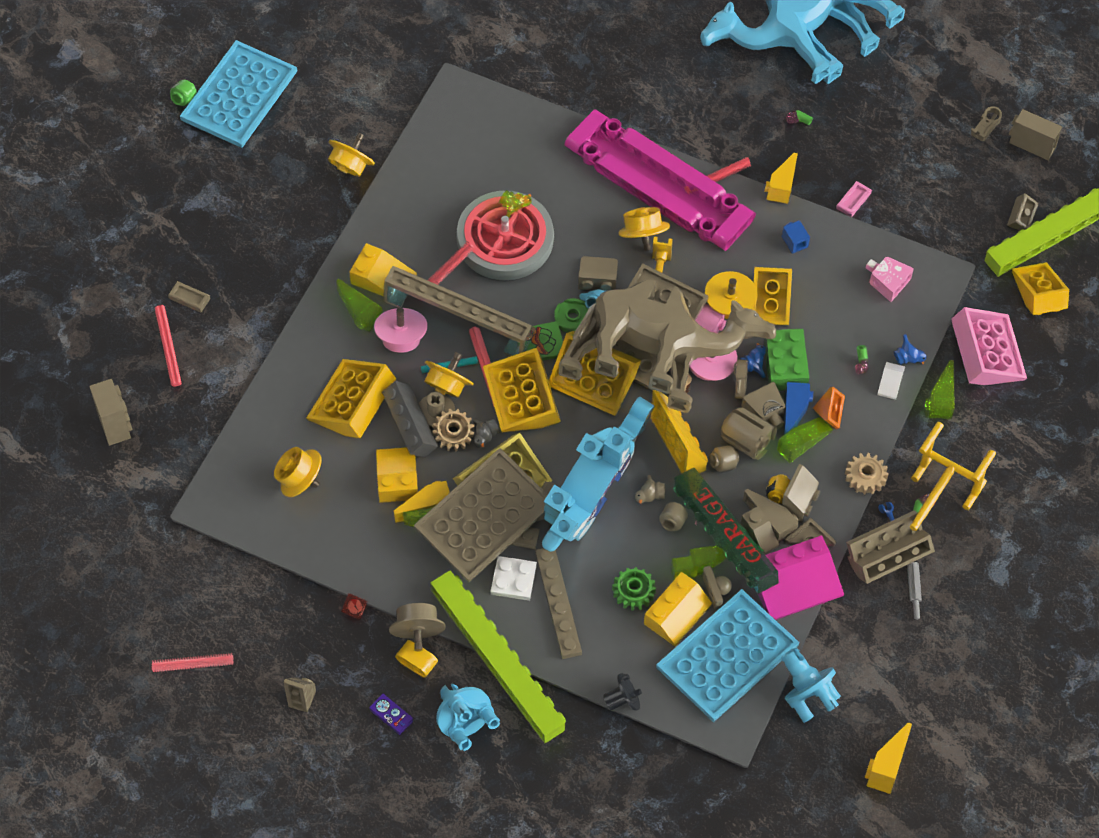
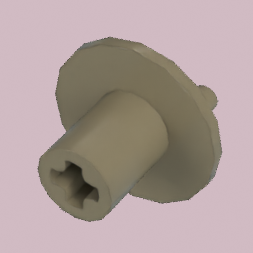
M432 392L419 402L429 427H432L433 423H437L435 421L436 416L441 417L442 411L445 413L449 409L455 411L452 400L439 392Z

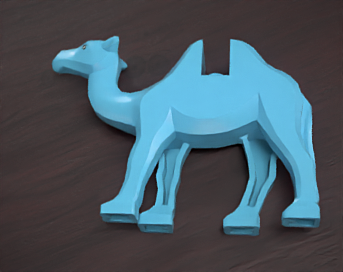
M766 0L769 10L768 18L761 26L749 28L742 23L734 12L733 3L728 2L723 10L717 12L712 17L707 27L701 32L700 39L703 46H710L720 39L731 38L737 44L751 50H762L777 46L794 47L798 54L812 68L813 75L811 81L817 84L824 79L829 84L841 75L843 64L831 55L813 34V31L826 20L828 15L843 21L854 30L861 41V55L865 57L878 47L880 38L871 31L864 13L855 7L854 3L877 9L885 16L886 26L892 28L904 18L905 9L900 5H896L891 0Z

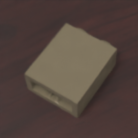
M1022 109L1019 115L1016 114L1012 121L1013 126L1009 132L1011 136L1009 143L1049 161L1056 149L1062 126Z

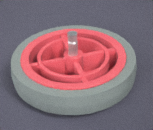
M496 191L478 197L465 208L458 221L456 239L458 249H461L460 247L464 246L467 241L474 247L471 250L472 252L464 259L465 263L472 270L491 279L515 280L532 274L546 262L553 247L554 228L549 213L534 198L515 191Z

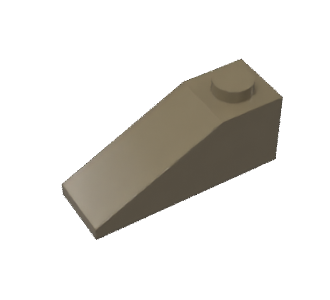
M749 489L744 491V502L751 510L759 506L770 521L778 543L797 529L798 519L786 507Z
M294 677L285 679L284 687L288 707L308 713L316 693L315 683L307 678L300 679Z

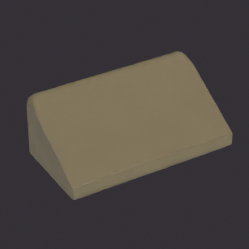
M1025 193L1018 196L1007 225L1018 230H1026L1031 227L1038 202Z

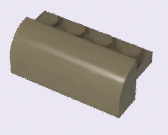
M915 510L846 542L850 554L848 556L850 565L862 581L868 584L935 552L931 536L922 529L921 524L917 531L910 529V525L918 512Z

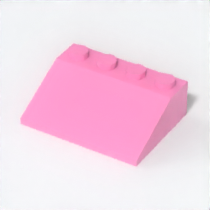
M964 307L951 319L969 383L991 385L1027 379L1008 314Z

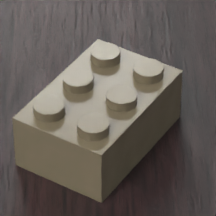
M112 379L91 385L92 397L109 446L131 439L129 431L133 429L119 386H114Z

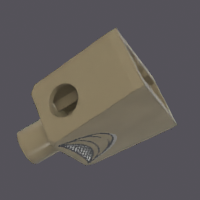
M774 382L742 398V408L747 409L769 424L771 423L777 430L784 426L785 423L782 417L785 415L786 407Z

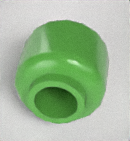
M180 80L170 90L171 100L180 106L188 105L197 94L194 84L188 80Z

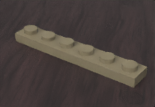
M544 548L537 549L535 554L562 659L582 655V650L556 550L549 552Z

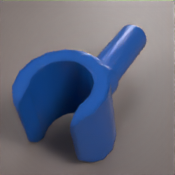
M885 502L887 510L883 504H880L878 507L879 511L886 513L890 521L895 520L892 513L894 509L893 504Z

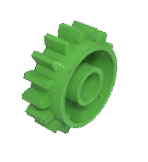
M637 567L634 569L626 568L625 572L620 571L619 577L614 578L615 584L612 586L614 591L613 597L617 598V604L624 603V609L631 606V611H634L635 606H638L639 610H642L643 604L648 607L649 600H654V594H656L655 580H651V574H646L645 569L638 570ZM631 587H637L638 589L632 590Z

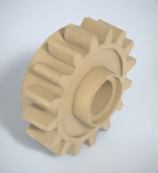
M449 409L447 413L442 411L441 417L436 416L435 421L437 423H433L432 428L435 430L432 431V434L437 436L435 438L436 442H441L440 448L447 446V451H450L451 447H454V450L458 451L459 446L465 449V442L467 444L471 443L470 437L474 436L472 430H474L475 426L470 424L472 418H467L466 412L462 414L459 412V409L456 411ZM455 427L458 431L453 433L449 431V428Z
M862 453L859 454V458L853 456L852 462L848 461L845 475H847L846 482H850L849 487H853L857 493L862 492L864 495L866 493L874 494L876 490L881 491V487L886 485L888 478V467L883 466L884 460L878 461L877 455L872 458L870 453H867L866 457Z

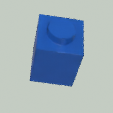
M800 220L794 223L790 222L783 227L782 238L792 254L809 246L810 236Z

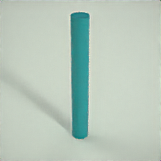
M477 356L460 359L457 367L478 364ZM451 361L436 364L448 368ZM427 365L421 366L422 374L429 372L430 368Z

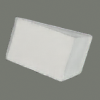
M886 362L877 395L896 400L905 366Z

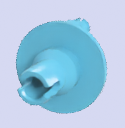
M796 647L785 653L786 656L781 657L793 677V686L795 687L786 695L785 700L791 708L796 710L802 722L805 723L814 717L804 702L806 698L814 695L819 697L826 710L831 711L834 709V706L837 707L839 705L836 700L841 695L831 682V678L836 674L833 667L818 672L816 668L808 664L804 656L799 652L800 650Z
M452 683L451 687L453 690H449L444 685L440 691L443 702L437 711V724L445 735L457 743L460 750L466 751L472 745L467 736L478 731L485 723L490 729H495L500 725V720L494 714L489 697L481 689L475 687L459 689L457 685Z

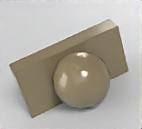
M707 566L703 569L702 578L713 608L719 610L723 605L721 595L729 593L732 587L731 581L725 576L715 578L711 566Z

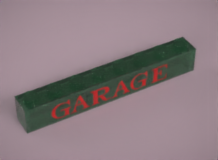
M692 468L674 477L675 486L673 488L676 495L682 497L687 509H691L696 520L702 522L707 534L712 535L718 548H722L725 551L727 559L735 564L736 570L740 575H744L749 587L754 588L759 594L779 584L778 570L698 471Z

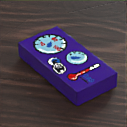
M384 694L369 707L373 714L399 735L413 722V718Z

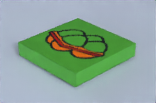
M558 322L533 326L536 328L535 333L532 330L530 331L525 341L526 351L537 348L542 361L557 358L563 344Z

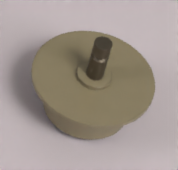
M412 603L403 605L396 610L397 622L390 625L389 632L396 637L414 639V650L422 651V638L442 633L446 625L443 621L437 619V610L434 605Z

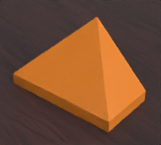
M830 387L813 407L826 422L836 429L840 428L845 395L834 387Z

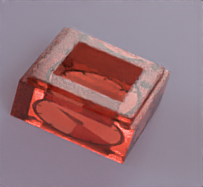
M348 593L341 612L361 619L368 601Z

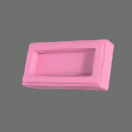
M856 181L837 204L836 209L852 217L869 197L872 190Z

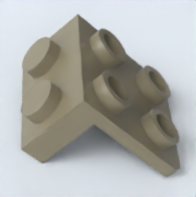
M583 256L580 263L578 289H600L604 291L616 289L618 260L614 258Z

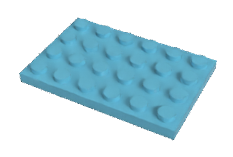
M236 40L182 112L180 119L243 148L297 73V67Z
M741 589L657 663L656 668L711 721L715 722L782 661L781 657L786 656L785 653L798 647L799 641Z

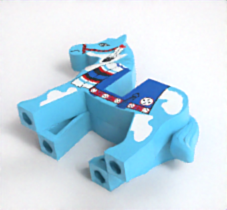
M638 397L619 428L614 426L613 429L609 427L594 435L585 434L576 449L581 453V456L573 466L560 488L554 484L544 500V520L552 524V527L542 541L544 549L552 552L561 544L563 539L568 541L576 539L579 541L586 534L608 499L604 495L614 480L618 482L625 472L634 453V443L644 431L655 405L642 397Z

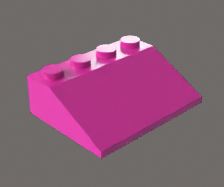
M822 535L761 556L758 561L748 563L747 572L765 611L775 620L844 596L830 551Z

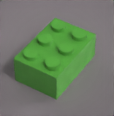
M776 330V338H764L768 383L774 382L778 391L786 390L787 382L809 383L804 330Z

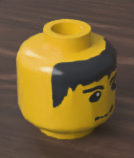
M781 474L771 477L766 488L767 498L782 504L783 495L791 480Z

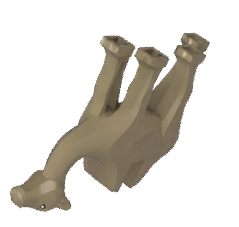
M645 280L627 289L608 290L600 294L596 299V303L588 308L581 324L575 330L573 341L564 358L559 363V375L580 380L583 369L579 363L581 358L597 348L598 357L594 371L612 378L616 377L619 373V363L612 357V348L618 339L621 338L642 351L658 354L656 365L650 377L649 388L669 394L667 405L669 408L688 413L692 407L693 399L684 390L689 367L695 359L730 354L740 346L743 339L753 337L774 339L776 338V328L773 323L763 320L755 310L743 308L737 301L733 300L731 301V312L724 331L720 333L710 332L691 317L683 293L678 287H673L666 304L654 301L656 280ZM670 368L672 377L667 374Z

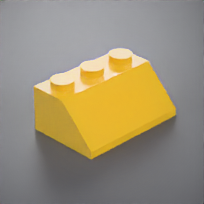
M681 572L645 613L644 625L676 647L709 609L712 602L697 582Z

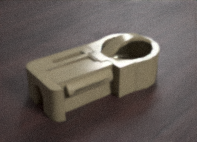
M995 106L988 107L981 116L979 124L975 129H971V135L980 141H985L1000 123L1002 118L1001 110ZM988 113H994L991 119L987 118L986 115Z
M738 359L733 368L736 376L735 398L742 399L746 396L748 361Z

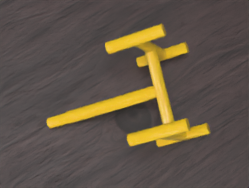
M937 422L919 449V452L923 455L920 465L911 479L914 482H918L932 459L947 468L910 525V529L917 531L954 474V471L974 482L972 491L962 506L965 510H969L987 482L984 476L996 453L993 450H989L976 472L969 471L932 451L934 441L944 427L941 422Z

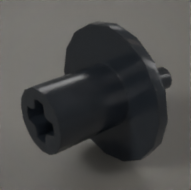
M618 674L619 687L603 695L606 705L610 710H614L626 703L634 711L640 709L638 696L642 694L640 688L635 690L628 674Z

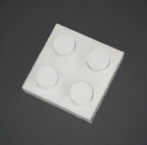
M498 556L491 595L530 601L537 562Z

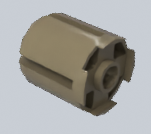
M745 408L733 410L725 418L721 428V437L725 442L752 459L757 460L765 455L768 451L765 448L769 444L770 439L774 440L777 434L776 428Z

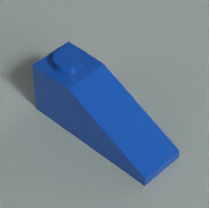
M787 382L783 441L787 442L808 410L809 402H813V391H810L809 383Z

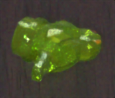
M506 190L501 196L499 203L507 208L506 216L510 218L512 213L523 207L530 206L532 199L531 194H514L512 191Z

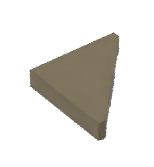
M809 518L785 538L784 541L786 544L795 545L822 535L827 546L836 545V541L812 518Z

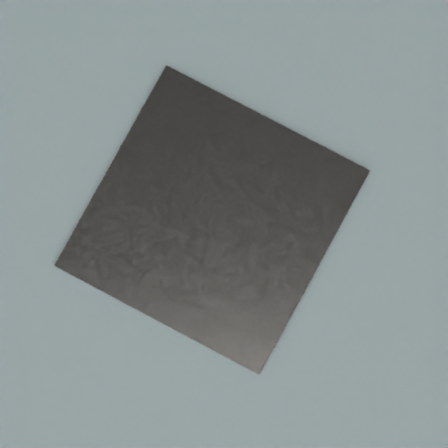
M444 63L172 512L171 520L351 598L353 596V598H358L362 602L365 601L364 604L396 617V610L406 604L427 603L434 605L437 610V619L443 621L446 625L445 630L438 634V636L475 651L431 592L430 582L451 570L454 576L458 575L460 577L463 588L472 593L475 604L481 605L485 612L484 616L488 620L493 621L497 628V633L505 637L508 642L507 646L511 651L514 650L517 653L519 662L522 666L525 665L529 669L531 676L609 709L603 695L619 687L618 674H628L635 690L640 688L642 694L638 696L640 709L634 711L626 703L611 711L743 768H747L789 679L790 672L786 668L784 661H781L713 722L656 668V664L676 647L644 625L645 613L681 572L697 582L710 599L702 578L703 569L707 566H711L715 578L725 576L731 581L732 587L729 593L721 595L723 605L742 589L765 610L747 572L749 561L737 550L733 551L725 544L723 537L726 535L724 529H733L735 527L734 524L740 525L742 515L751 510L743 500L746 489L767 498L766 488L770 478L781 474L791 480L799 464L803 465L819 482L818 490H820V494L816 501H812L811 506L813 507L809 516H805L802 522L798 521L797 528L809 518H812L836 541L835 546L827 547L836 572L838 571L848 549L846 542L852 540L872 496L871 493H866V495L862 492L857 493L856 489L849 487L850 482H846L847 475H845L848 461L852 462L853 456L859 458L860 453L864 457L867 456V453H870L872 458L877 455L878 461L883 459V466H886L976 266L973 263L790 194L788 204L767 200L768 192H764L766 184L737 173H733V175L731 174V176L729 175L716 183L725 189L726 194H734L738 199V203L754 211L756 216L749 227L728 250L724 251L711 241L701 240L697 232H689L661 214V220L668 222L670 228L659 234L649 236L651 250L644 251L642 237L619 236V231L625 227L624 213L650 206L598 173L593 165L585 164L581 156L565 147L567 137L587 116L452 64ZM656 143L705 176L722 169L719 166ZM496 191H515L526 195L531 194L532 198L544 206L551 217L554 228V242L551 254L537 271L515 280H496L482 276L472 270L462 260L457 267L455 266L452 272L450 271L447 277L443 278L442 282L438 283L439 286L532 326L555 322L554 311L559 303L561 304L564 300L570 298L581 300L579 298L581 293L593 291L578 289L580 263L583 256L617 259L616 289H627L642 263L653 269L656 268V261L652 259L653 239L658 237L657 242L668 243V240L672 239L671 261L666 260L664 263L663 274L704 294L708 281L713 276L722 272L732 271L744 274L754 283L755 267L792 269L789 325H775L776 330H804L810 391H813V402H809L808 410L787 442L783 441L784 426L778 429L775 439H770L769 444L765 448L768 451L761 459H752L733 447L739 453V462H737L734 470L718 472L711 467L709 462V456L714 448L727 445L732 446L722 439L721 428L725 418L733 410L742 408V399L735 398L736 376L734 371L722 380L707 381L696 377L689 368L688 373L691 375L692 381L691 389L687 394L692 397L693 401L690 411L688 413L681 412V417L684 422H688L691 430L690 433L693 437L697 438L701 452H705L708 458L706 471L687 479L683 477L653 424L650 414L644 431L634 443V453L625 472L618 482L614 480L604 495L608 499L586 534L579 541L576 539L572 541L563 539L561 544L555 549L582 650V655L562 659L534 549L509 545L499 555L537 562L530 601L491 595L497 557L474 579L468 582L414 528V525L423 517L395 523L394 510L406 501L379 503L376 450L407 447L385 398L361 438L347 437L307 420L308 414L342 359L386 364L396 377L395 381L410 384L419 403L430 393L436 392L434 387L424 382L428 373L422 374L421 366L426 365L425 361L435 364L451 361L455 352L462 355L461 359L477 356L469 334V329L472 327L480 328L491 363L510 357L504 354L510 338L421 301L411 295H407L401 308H408L421 313L427 321V331L415 349L404 353L390 351L376 335L374 324L382 313L398 307L384 302V297L352 285L350 281V270L366 243L386 251L417 272L418 277L429 280L459 250L456 231L459 218L465 208L478 197ZM800 220L810 236L809 246L792 254L782 238L783 227L790 222L794 223ZM885 257H889L913 268L911 280L892 302L870 284L872 272L866 269V265L871 259L880 264ZM570 313L568 315L570 318L578 317L576 313ZM560 329L562 340L564 341L567 332ZM903 334H906L909 343L926 354V360L924 364L921 362L901 364V366H905L896 400L879 396L877 394L886 362L899 365L893 351L902 347ZM753 337L743 339L740 346L736 349L737 360H740L744 355H748L752 349H755L756 343L764 346V338ZM865 345L868 360L859 364L857 346ZM765 355L762 369L766 377L762 379L754 370L747 372L746 395L769 384ZM557 358L543 361L548 381ZM479 361L478 364L456 367L454 372L470 380L474 385H465L459 398L448 394L445 395L454 403L455 411L459 409V412L462 414L466 412L467 418H472L470 424L475 426L474 430H472L474 436L470 437V444L465 442V449L459 446L458 451H455L454 447L447 451V446L440 448L441 442H437L438 447L426 457L415 455L418 492L435 481H447L449 491L451 492L457 487L453 480L455 476L517 433H520L552 479V483L561 488L581 456V453L576 449L585 434L594 435L609 427L613 429L614 426L619 428L638 397H642L652 404L653 391L633 381L616 416L551 388L561 422L539 429L502 432ZM670 368L667 374L672 377ZM830 387H834L845 395L839 429L826 422L813 409ZM781 390V391H779V393H780V395H781V397H782V400H783V402H784V404H785V391H786V390ZM475 418L480 422L494 419L500 430V433L496 434L495 437L492 436L491 441L486 443L484 447L478 448L474 444L476 425L473 420ZM450 427L449 431L455 433L458 429ZM293 447H299L303 451L311 449L318 451L321 455V466L315 479L320 482L319 486L314 488L310 485L299 495L286 497L281 491V483L274 477L275 466L281 456ZM648 475H651L654 482L665 483V499H654L652 502H643L642 504L636 502L635 494L641 490L648 480ZM708 490H709L714 497L711 496V497H709L708 499L702 501V503H701V502L695 497L694 493H696V496L700 499V498H702V497H704V496L710 494V493L708 492ZM717 501L718 503H720V504L722 505V508H723L722 511H721L719 514H715V515H714V514H710V513H715V512H717V511H719V510L721 509L720 504H715V505H713L714 508H713V507L711 506V504H710V503H713V502ZM670 502L682 504L688 512L687 520L678 531L664 529L659 520V516L666 504ZM724 510H725L726 513L728 514V515H725V516H724V518L726 519V521L731 520V519L734 521V522L729 521V522H724V523H716V522L718 521V519H719V518L722 516V514L724 513ZM544 519L536 521L530 526L540 529L536 550L543 548V538L552 527V524ZM784 539L779 542V547L767 554L793 546L794 544H786ZM637 567L638 570L645 569L646 574H651V580H655L656 594H654L653 601L649 600L648 607L643 604L642 610L635 606L634 611H631V606L624 609L623 602L617 604V598L613 597L614 591L612 586L615 584L614 578L619 577L620 571L625 572L626 568L634 569ZM631 587L632 590L638 589L637 587ZM822 604L776 620L799 641V646L797 647L800 650L799 652H801ZM713 605L709 607L679 644L717 611L713 608Z

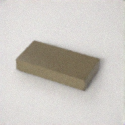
M177 281L168 294L169 299L200 313L210 300V295Z

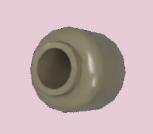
M732 446L716 447L709 456L710 465L718 472L734 470L737 462H739V453Z
M670 502L666 504L659 516V520L664 529L678 531L687 520L688 512L682 504Z

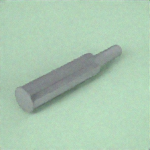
M912 562L907 565L909 597L913 603L914 619L918 620L920 619L919 602L922 601L919 563Z

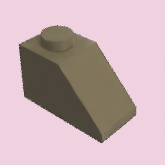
M759 506L742 515L740 525L747 530L750 538L764 550L762 556L779 547L771 523Z

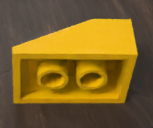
M366 243L350 270V281L352 285L384 297V281L392 266L416 276L417 272L386 251Z
M1047 262L1012 269L1023 301L1033 315L1068 309L1069 288Z
M754 268V284L758 295L752 310H755L763 320L774 325H789L792 269Z
M407 447L376 450L379 503L407 501L418 492L415 455H411Z
M907 723L877 752L875 760L870 759L865 778L868 779L867 787L888 794L891 793L912 726L911 723Z

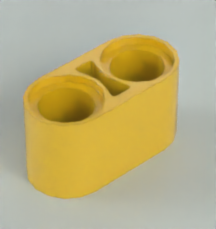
M407 640L395 657L401 664L421 677L426 678L437 664L438 659L424 648L422 651H415V643Z

